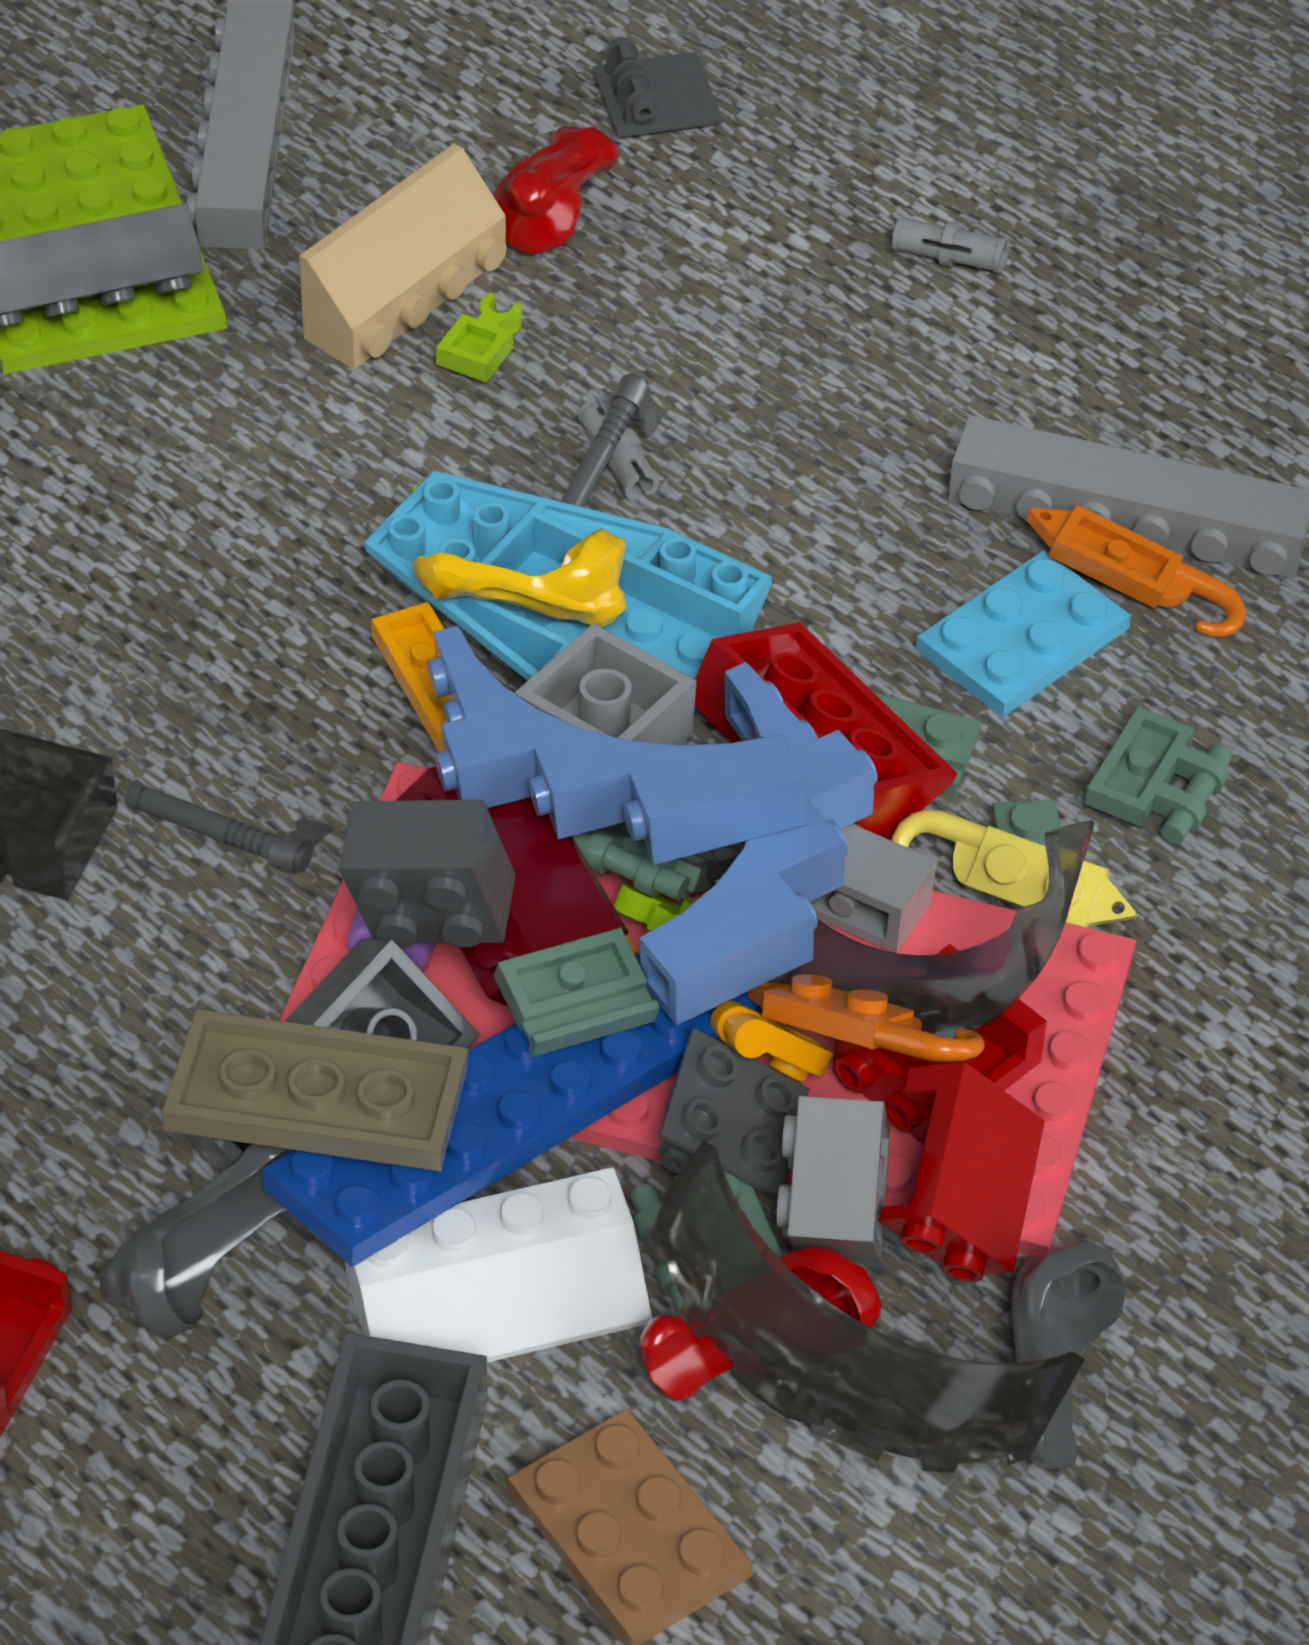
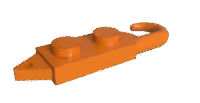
M1076 504L1073 511L1030 508L1026 520L1051 548L1049 557L1154 609L1158 606L1166 608L1178 606L1185 602L1193 593L1221 607L1227 615L1225 621L1220 623L1198 621L1195 624L1197 632L1209 637L1222 638L1234 635L1242 628L1246 618L1244 602L1237 591L1227 583L1183 562L1184 556Z
M795 975L792 977V983L766 982L747 992V997L762 1008L763 1018L870 1049L880 1047L934 1062H959L977 1057L985 1047L983 1037L980 1034L965 1028H960L956 1031V1038L943 1037L922 1031L921 1020L913 1017L914 1010L888 1003V996L886 994L873 990H852L847 992L833 988V981L821 975Z

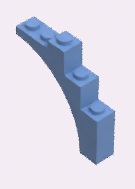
M459 626L434 631L437 658L427 660L428 672L435 696L437 698L447 696L449 702L443 704L446 723L441 724L445 751L435 753V762L443 790L455 789L459 800H484L487 808L531 797L537 816L549 815L558 839L626 822L632 841H644L653 865L806 825L804 778L783 734L735 743L671 745L625 740L582 729L538 710L504 687L476 658Z
M747 662L725 671V717L742 741L779 734L784 735L804 778L806 825L747 840L741 853L717 884L683 913L640 937V967L648 981L646 988L653 998L657 999L661 1008L676 1026L813 960L814 930L817 928L818 921L810 901L844 886V856L848 853V845L841 829L873 814L874 785L877 782V772L869 755L862 749H856L839 730L818 739L812 726L805 720L799 721L784 704L776 686L770 681L764 682Z

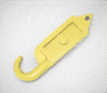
M925 809L912 813L901 821L892 835L893 842L909 847V843L914 837L922 833H930L955 842L953 870L962 885L967 889L1043 917L1087 928L1137 918L1135 910L1109 880L1111 874L1108 869L994 827H985L944 811ZM1118 904L1125 907L1121 914L1113 912L1114 907Z

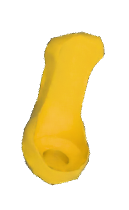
M603 528L591 533L568 550L561 567L540 576H529L507 568L468 561L448 553L418 556L412 561L415 576L437 599L468 595L476 600L499 601L524 607L558 620H573L588 625L595 623L602 628L614 623L617 617L626 610L627 606L625 593L619 585L626 542Z

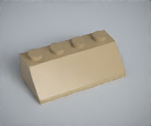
M453 143L299 255L303 333L305 340L350 368L356 369L370 357L376 358L381 356L388 349L390 343L410 327L417 328L421 326L429 313L447 299L453 300L458 298L464 292L467 284L484 271H493L501 264L507 250L506 216L463 147Z

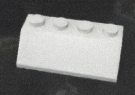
M614 1167L460 1202L354 1267L345 1262L347 1281L365 1336L487 1356V1363L646 1325L652 1319L634 1222Z

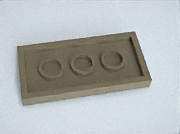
M195 1009L162 1110L163 1131L441 1172L468 1070V1048Z

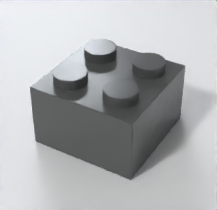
M484 800L352 802L339 871L372 939H392L399 947H409L414 943H449L458 947H473L479 943H504L516 875Z

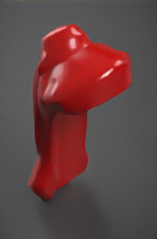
M563 126L557 129L549 139L550 146L542 148L517 163L508 175L500 178V183L495 189L493 197L506 216V244L519 252L538 254L548 252L564 244L572 236L582 207L580 186L599 171L610 170L619 158L616 143L597 128Z
M811 1247L790 1250L774 1264L715 1295L690 1315H659L649 1320L640 1336L641 1362L650 1381L659 1392L671 1401L680 1402L694 1397L701 1386L711 1379L766 1351H794L805 1355H837L851 1352L862 1346L872 1333L881 1316L882 1303L879 1293L865 1269L834 1249Z

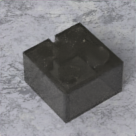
M0 728V883L3 882L6 874L12 875L13 886L68 901L118 809L112 757Z

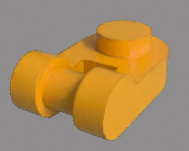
M727 1001L717 1006L712 1012L710 1025L716 1036L725 1043L730 1044L734 1050L746 1058H757L766 1052L773 1055L769 1065L798 1081L805 1082L809 1073L822 1077L835 1053L832 1049L812 1037L783 1023L763 1018L762 1013L739 1002Z

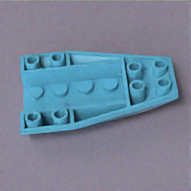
M433 471L365 541V551L397 580L423 601L429 602L432 608L454 625L459 626L462 631L527 681L590 625L579 621L554 619L524 607L499 601L476 600L468 595L437 599L415 576L412 566L414 559L418 556H431L434 553H448L468 561L507 568L529 576H540L561 567L568 550L591 533L603 528L626 542L619 585L625 593L627 604L626 610L617 617L614 623L603 628L695 679L713 638L752 631L772 585V576L669 528L438 471Z

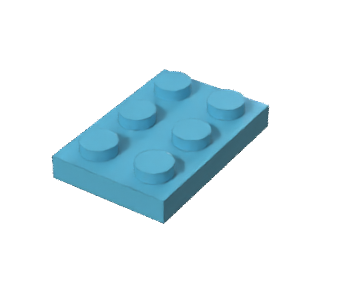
M1044 550L917 636V652L1001 717H1005L1127 631L1130 626L1131 614L1061 562L1049 557V553Z

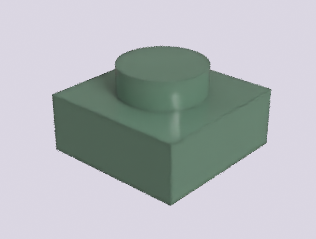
M1056 800L993 802L991 819L994 828L1064 853L1065 846Z

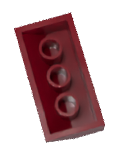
M435 766L428 768L395 801L459 799L455 789L443 790L437 767ZM531 797L487 808L516 875L504 943H479L473 947H460L487 997L505 1006L508 1005L494 978L498 962L618 928L622 929L625 936L629 933L574 838L570 836L558 839L549 815L538 817Z

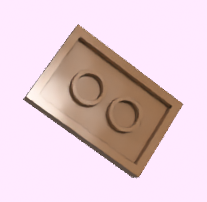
M627 1408L507 1478L508 1492L627 1645L643 1644L752 1577L753 1564Z

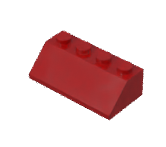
M800 622L713 638L695 677V707L706 716L711 726L721 731L732 743L741 742L742 740L725 717V671L747 662L764 682L770 681L776 686L784 704L799 721L805 720L812 726L818 739L839 730L856 749H862L869 755L877 772V782L874 785L873 814L854 824L886 839H891L901 821L912 813L922 811L954 782L958 773Z

